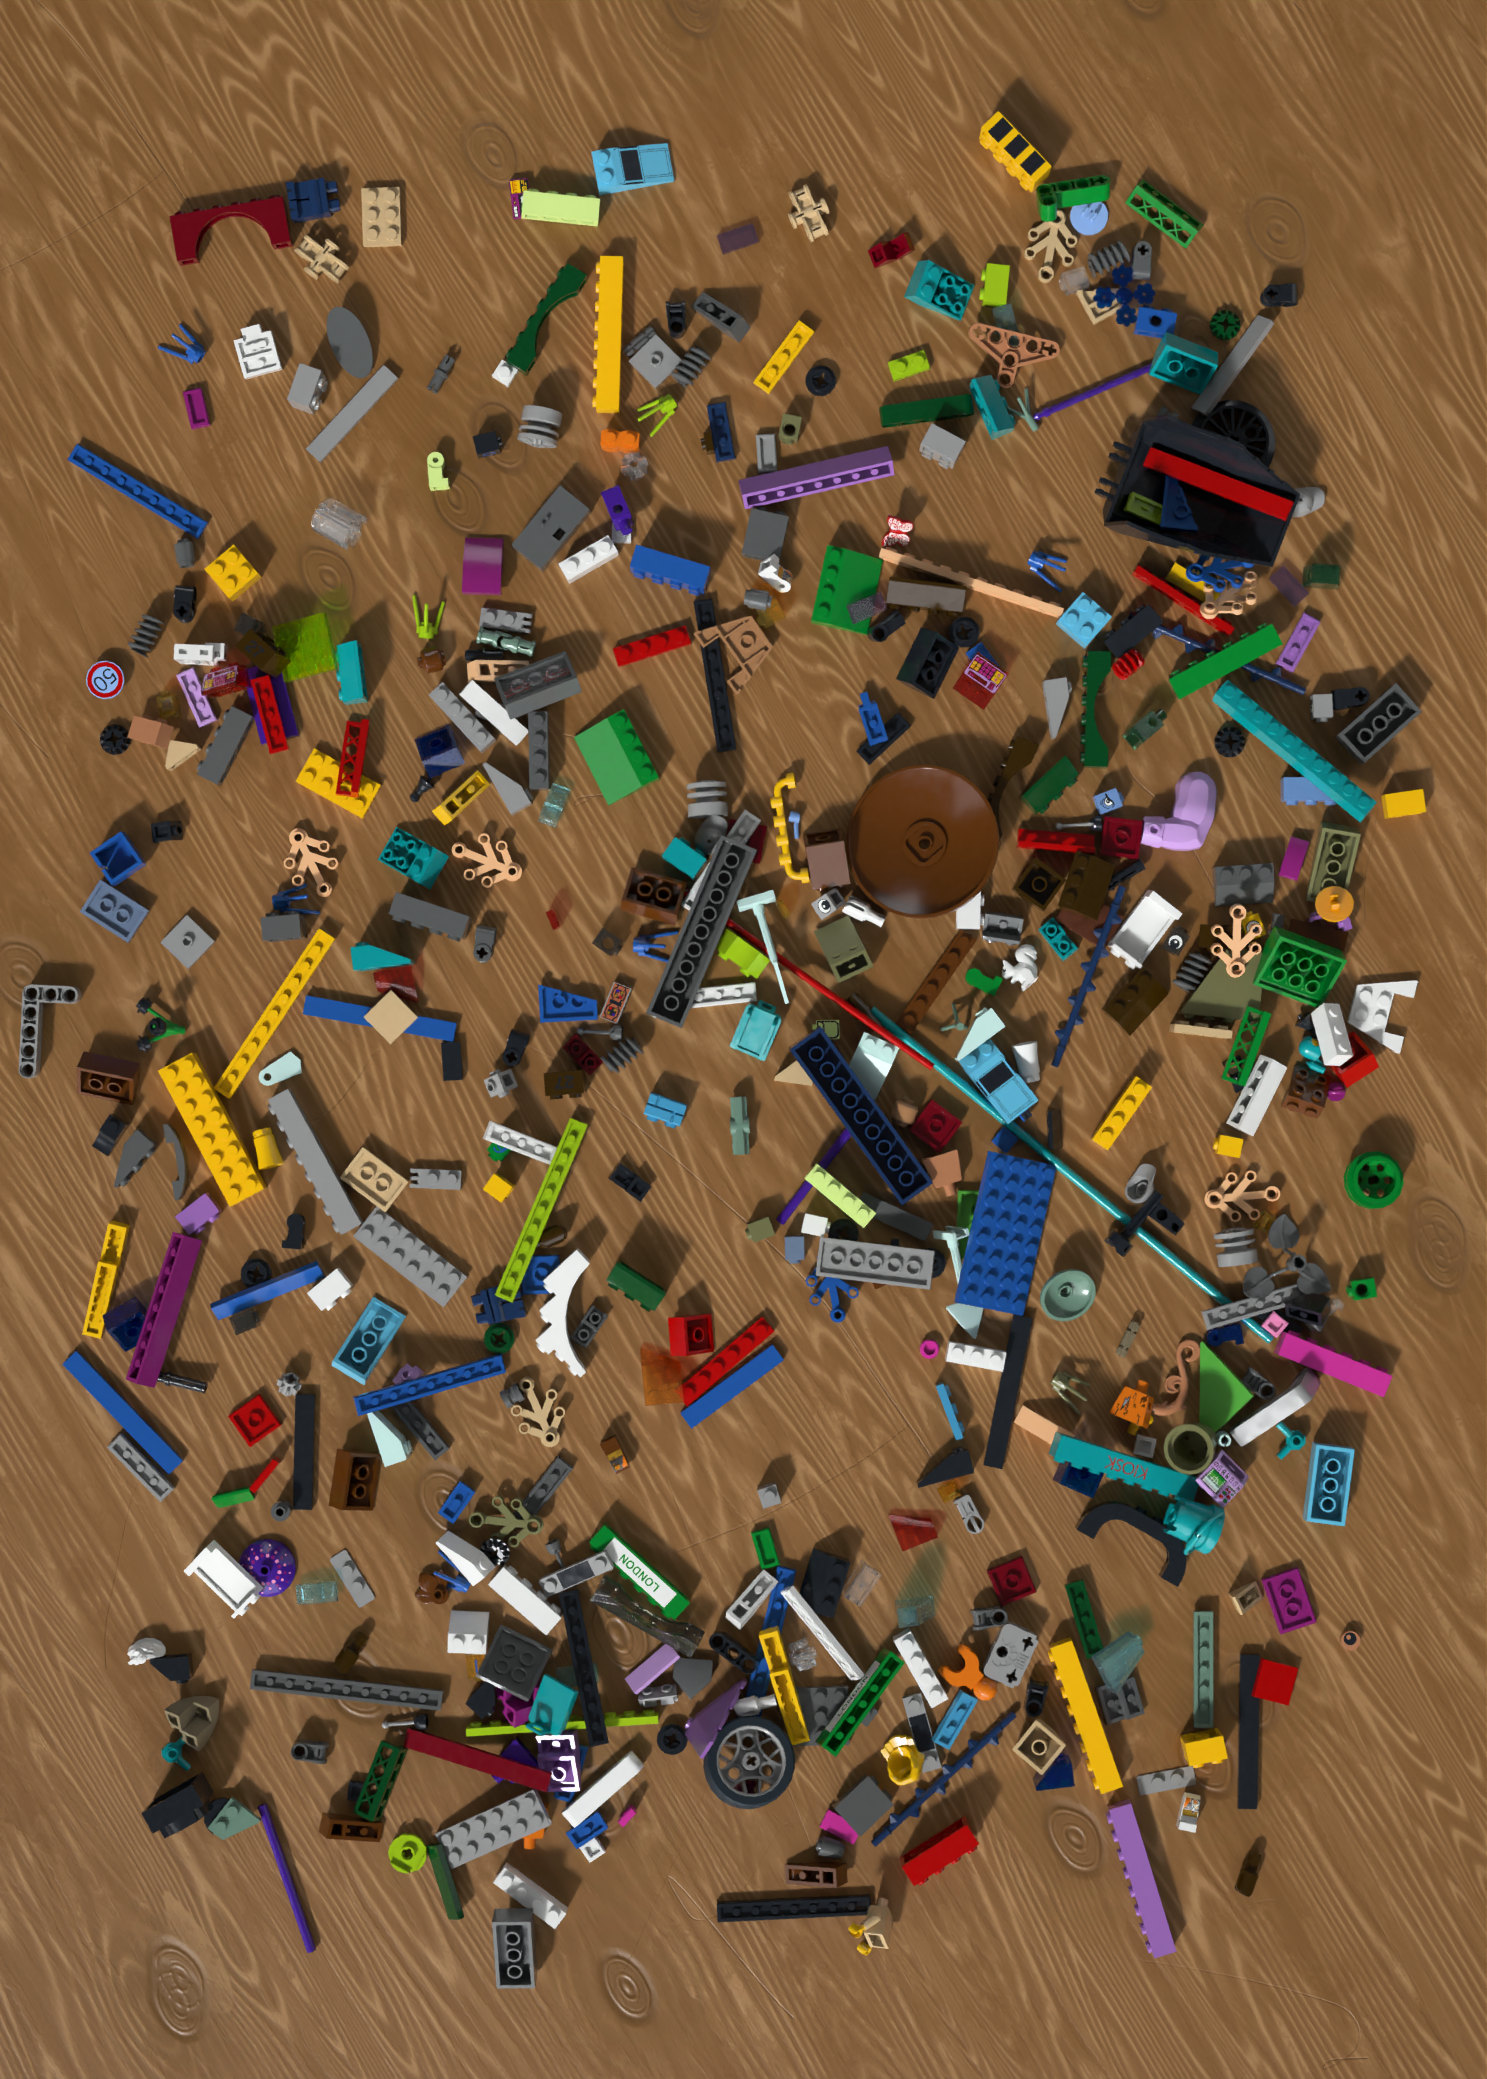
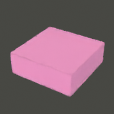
M1272 1311L1261 1326L1277 1338L1289 1323L1275 1311Z

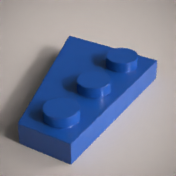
M538 984L540 1023L598 1020L597 1000Z

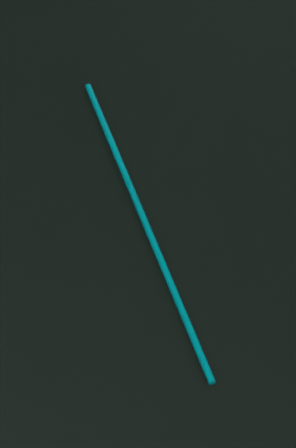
M875 1006L871 1009L870 1012L882 1022L881 1025L935 1064L934 1068L1047 1162L1055 1165L1058 1171L1127 1226L1132 1218L1013 1120L1007 1124L989 1100ZM1140 1226L1135 1231L1138 1237L1218 1303L1225 1305L1232 1302ZM1252 1317L1240 1320L1268 1344L1273 1340L1274 1336Z

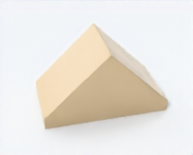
M170 740L165 764L166 769L169 771L174 770L202 750L201 747L197 744Z
M797 1060L776 1075L774 1081L813 1085L812 1080Z
M1256 1581L1228 1593L1236 1611L1240 1615L1246 1613L1263 1599Z

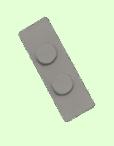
M346 1550L330 1559V1562L359 1608L375 1599L374 1594Z
M1193 1766L1137 1776V1783L1140 1795L1196 1785Z

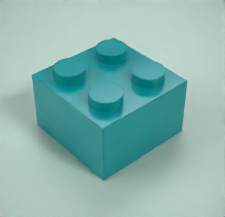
M675 837L662 854V858L695 880L707 863V859H705L706 854L698 848L695 850L689 847L690 843L684 838L680 837L677 839Z

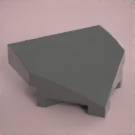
M679 1658L674 1663L673 1679L690 1700L711 1682L713 1660Z

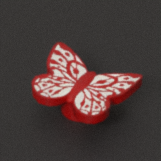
M888 515L887 522L890 531L883 536L882 546H894L896 543L903 547L907 546L910 542L908 532L913 529V521Z

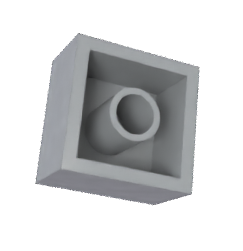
M299 363L287 398L293 408L313 415L316 410L320 409L322 403L320 399L322 392L325 393L328 386L327 378L323 372Z
M932 423L921 442L919 451L922 452L921 455L926 459L931 460L933 458L937 460L941 467L953 469L964 449L966 441Z

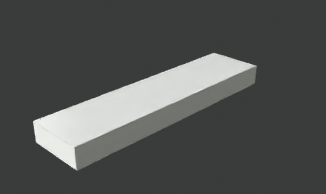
M473 680L459 693L465 701L516 746L527 735L528 730L515 718L510 720L507 711Z
M755 982L699 988L691 1008L757 1001Z
M489 1121L483 1139L549 1165L557 1150L556 1146Z

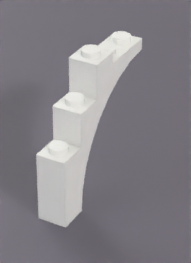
M577 1248L543 1280L545 1289L550 1294L553 1292L555 1295L539 1310L541 1312L540 1317L546 1323L550 1322L551 1325L535 1341L537 1342L536 1346L543 1353L546 1351L549 1355L555 1350L557 1358L562 1362L565 1360L569 1365L568 1369L575 1376L578 1374L581 1377L586 1373L587 1368L578 1358L571 1344L567 1328V1308L574 1284L591 1261Z

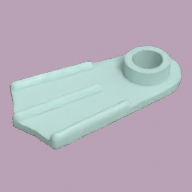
M292 1052L287 1053L259 1073V1081L263 1085L270 1086L302 1073L301 1059ZM267 1073L271 1075V1079L269 1081H266L264 1079V1076Z

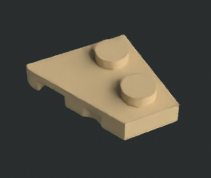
M1119 288L1109 290L1094 289V291L1078 290L1076 292L1093 325L1128 306Z

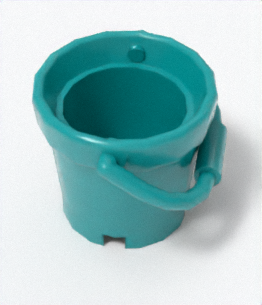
M1179 1496L1175 1497L1174 1500H1177L1176 1504L1170 1503L1165 1513L1163 1524L1168 1525L1167 1529L1163 1528V1531L1186 1542L1184 1555H1189L1194 1550L1203 1554L1209 1553L1217 1544L1222 1533L1225 1520L1224 1509L1215 1504L1206 1505Z

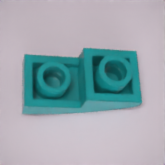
M1054 918L1038 929L1062 961L1078 950Z

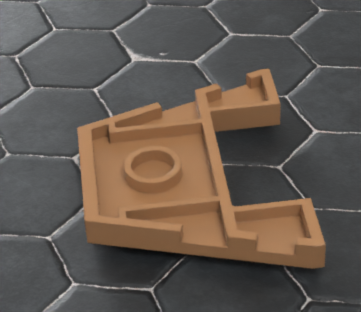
M752 616L694 633L703 648L720 637L742 668L739 673L726 681L735 695L740 693L773 648Z

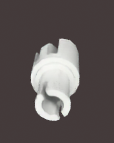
M852 895L849 896L842 912L860 921L868 920L879 927L882 926L886 916L872 910L870 904Z
M775 1694L761 1698L753 1695L737 1700L734 1705L737 1717L758 1715L762 1709L776 1707Z

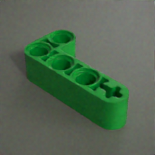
M1106 175L1047 183L1036 188L1037 209L1041 220L1045 222H1051L1057 218L1058 208L1102 202L1110 198V178Z

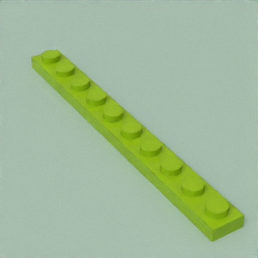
M572 1118L569 1119L495 1296L512 1303L514 1302L587 1130V1124Z
M652 1709L636 1714L635 1711H625L621 1715H616V1712L604 1714L606 1727L659 1724V1712H654ZM570 1715L565 1730L585 1729L584 1717ZM492 1720L488 1724L474 1721L467 1725L466 1737L533 1732L526 1728V1724L532 1722L528 1720L514 1728L509 1722L501 1723V1720Z

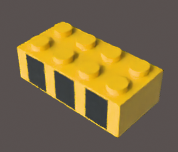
M999 111L981 127L979 136L981 145L985 149L989 148L994 153L993 157L996 161L1002 162L1007 167V172L1013 177L1016 176L1020 180V185L1026 191L1034 192L1049 177L1052 166Z

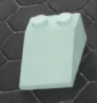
M985 1007L975 1014L977 1018L973 1020L955 1056L956 1061L964 1058L1005 1027L992 1008L987 1010Z
M863 1032L849 1066L873 1100H876L899 1048Z
M379 1410L368 1413L367 1415L384 1466L407 1460L411 1456L410 1452L413 1451L410 1441H406L405 1436Z

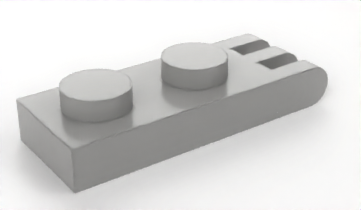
M481 608L479 627L530 634L531 629L524 628V626H532V622L524 620L525 618L532 619L533 614Z
M410 1168L411 1173H418V1175L410 1176V1180H417V1184L411 1183L409 1188L461 1190L462 1170Z

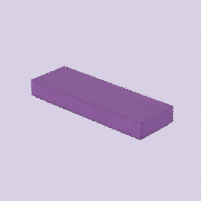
M1303 613L1276 664L1293 673L1321 621Z

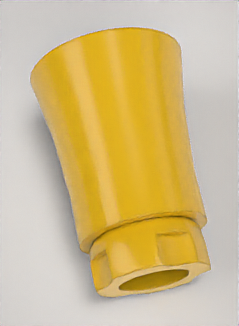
M271 1127L252 1132L258 1160V1170H266L283 1165L284 1161L278 1150Z

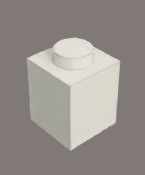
M805 1213L801 1232L824 1237L825 1233H829L830 1222H827V1217Z

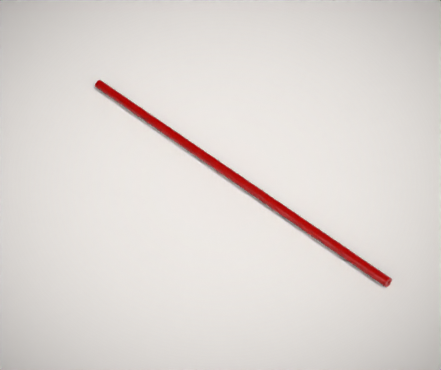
M688 888L685 889L684 896H687L690 892ZM728 918L726 926L768 955L764 942ZM776 952L777 961L926 1068L931 1070L935 1064Z

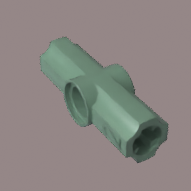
M746 1096L730 1097V1132L733 1141V1155L750 1154L749 1116L747 1117Z

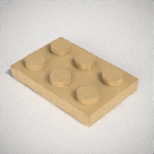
M400 187L361 188L363 246H402Z
M1179 1020L1175 1021V1024H1170L1169 1032L1231 1039L1233 1031L1228 1030V1026L1216 1025L1213 1028H1208L1209 1024L1194 1023V1026H1190L1188 1021Z
M362 1147L340 1176L343 1181L384 1212H387L409 1183L407 1179L365 1147Z

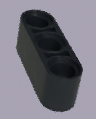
M716 1631L710 1636V1647L742 1672L751 1674L759 1667V1658L726 1632ZM715 1636L722 1637V1645H718L715 1642ZM732 1647L738 1650L739 1655L737 1657L731 1655L730 1649ZM747 1659L754 1662V1668L746 1666L745 1662Z

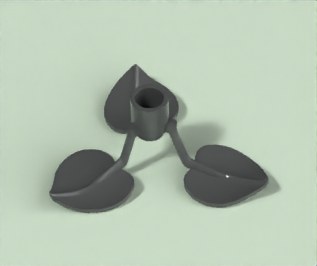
M1286 1214L1279 1216L1270 1226L1268 1239L1273 1248H1283V1251L1291 1255V1257L1287 1259L1285 1268L1267 1275L1266 1270L1262 1267L1249 1269L1244 1277V1294L1254 1299L1269 1296L1274 1290V1283L1270 1278L1288 1270L1292 1272L1298 1271L1300 1274L1297 1279V1285L1302 1293L1321 1294L1330 1291L1329 1280L1318 1265L1307 1263L1304 1256L1296 1255L1295 1252L1287 1249L1297 1245L1299 1233Z

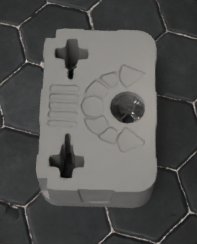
M1007 1620L1004 1625L1000 1626L983 1663L984 1674L1010 1688L1018 1686L1038 1645L1037 1635L1033 1631ZM1030 1637L1031 1643L1027 1642L1025 1645L1023 1639ZM1004 1646L1006 1652L999 1654L997 1649ZM1014 1672L1015 1678L1011 1677L1009 1679L1007 1674Z

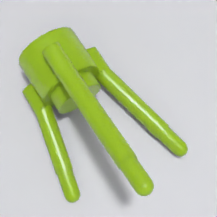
M670 394L637 409L640 412L657 405L640 416L638 421L647 418L659 409L663 414L667 412L650 433L651 437L675 413L673 409L677 407V404Z
M412 595L417 626L416 633H419L418 638L434 639V634H438V626L445 602L442 601L433 627V623H428V603H425L424 622L420 624L416 595Z

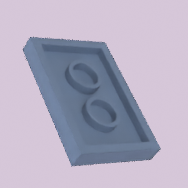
M103 880L98 882L80 910L82 914L127 943H130L150 912Z

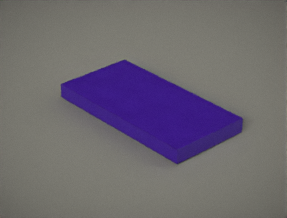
M256 666L242 670L260 742L263 745L267 744L250 680L269 674ZM283 671L277 678L270 675L286 738L298 736L299 733Z

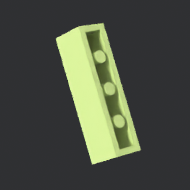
M528 189V191L523 192L521 218L598 227L600 199L594 195L580 197L575 193L561 195L556 191L543 193L537 189Z
M817 1163L804 1177V1179L863 1228L876 1214Z

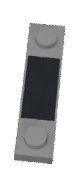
M605 1549L543 1576L538 1582L546 1597H549L605 1573L615 1566Z
M921 1692L902 1697L918 1752L925 1755L922 1767L923 1773L942 1768L935 1742L931 1740L933 1735Z

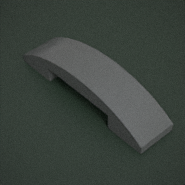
M163 1124L166 1143L174 1142L179 1180L172 1181L175 1200H180L185 1194L188 1183V1158L182 1139L176 1129L171 1124Z

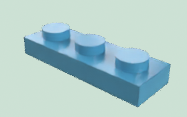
M943 1382L937 1383L935 1386L956 1440L962 1439V1433L965 1430L962 1422H957L955 1415L958 1414L955 1403L951 1404L948 1398L952 1396L948 1385L944 1386Z
M960 1689L931 1740L950 1750L978 1699Z

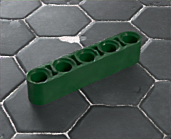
M965 394L884 405L879 407L881 427L888 428L969 417L974 415L972 395Z

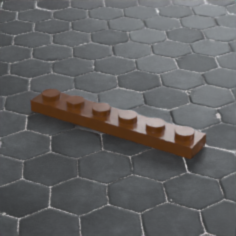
M962 929L959 931L895 1024L909 1034H912L977 941L975 938Z

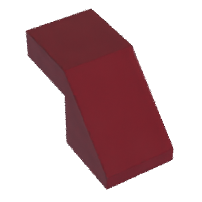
M905 232L891 241L880 242L869 249L868 253L874 268H878L902 259L915 251L909 232Z

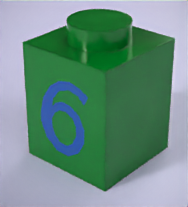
M491 1143L486 1149L490 1152L488 1156L495 1162L498 1160L503 1162L512 1151L495 1143Z

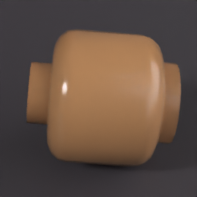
M906 1097L903 1100H896L890 1113L893 1119L892 1122L903 1127L912 1125L918 1112L917 1106L914 1105L915 1101Z

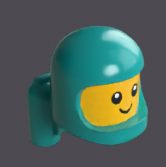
M1306 1036L1299 1043V1052L1303 1057L1309 1059V1061H1306V1064L1310 1069L1323 1074L1326 1066L1319 1060L1321 1055L1319 1042L1311 1036Z

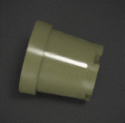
M1199 1422L1175 1427L1169 1432L1164 1442V1454L1168 1463L1176 1471L1183 1474L1192 1475L1202 1472L1209 1466L1214 1457L1218 1444L1216 1433L1212 1428Z

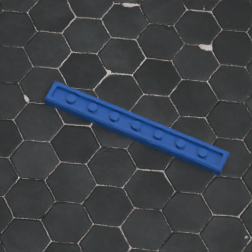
M76 444L67 459L197 539L201 537L209 524L79 444Z
M306 995L303 1009L304 1015L373 1027L364 1018L372 1007ZM418 1016L403 1033L454 1042L457 1023Z
M75 1351L62 1364L168 1474L184 1461L78 1351Z
M496 1354L353 1396L357 1415L361 1416L506 1373L502 1354Z
M777 1565L775 1579L778 1583L771 1591L762 1630L778 1626L781 1634L788 1607V1601L783 1597L781 1591L785 1587L793 1586L796 1569ZM760 1639L756 1652L760 1665L751 1673L745 1698L753 1695L761 1698L765 1697L767 1693L770 1671ZM761 1710V1712H759L760 1714H758V1715H753V1716H759V1717H761L762 1710Z

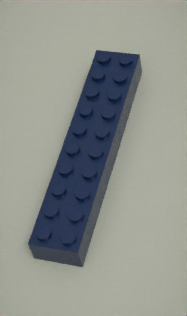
M820 1025L789 1047V1050L901 1205L933 1183Z

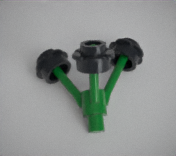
M142 998L136 1005L138 1008L137 1013L141 1012L145 1015L149 1011L156 1016V1019L153 1018L149 1023V1031L156 1037L149 1039L147 1035L142 1037L139 1035V1040L136 1041L140 1051L144 1050L146 1053L152 1049L151 1043L157 1040L177 1035V1033L185 1034L184 1026H178V1024L167 1020L151 1008L153 1002L149 1000L150 998Z

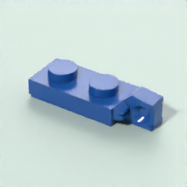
M867 692L861 693L860 697L863 704L858 705V710L870 746L887 741L888 737L875 700L870 701Z

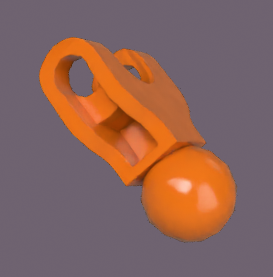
M960 1643L958 1652L965 1660L964 1667L961 1670L954 1671L948 1666L942 1665L938 1669L939 1674L952 1686H967L971 1690L973 1689L978 1699L984 1701L991 1700L997 1693L996 1682L984 1676V1673L979 1668L978 1655L967 1645Z

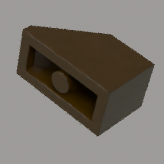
M1200 924L1199 947L1205 948V952H1211V945L1219 943L1225 949L1227 945L1219 937H1215L1211 933V927L1213 926L1211 924ZM1221 925L1224 932L1232 939L1233 925ZM1220 928L1214 930V933L1220 932ZM1215 947L1214 952H1217V949H1220V947Z

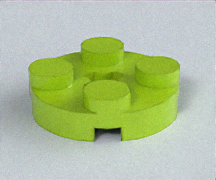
M402 1833L396 1837L388 1851L393 1868L401 1873L419 1870L427 1858L426 1843L418 1835L412 1833ZM411 1849L413 1856L404 1857L405 1853L403 1850Z

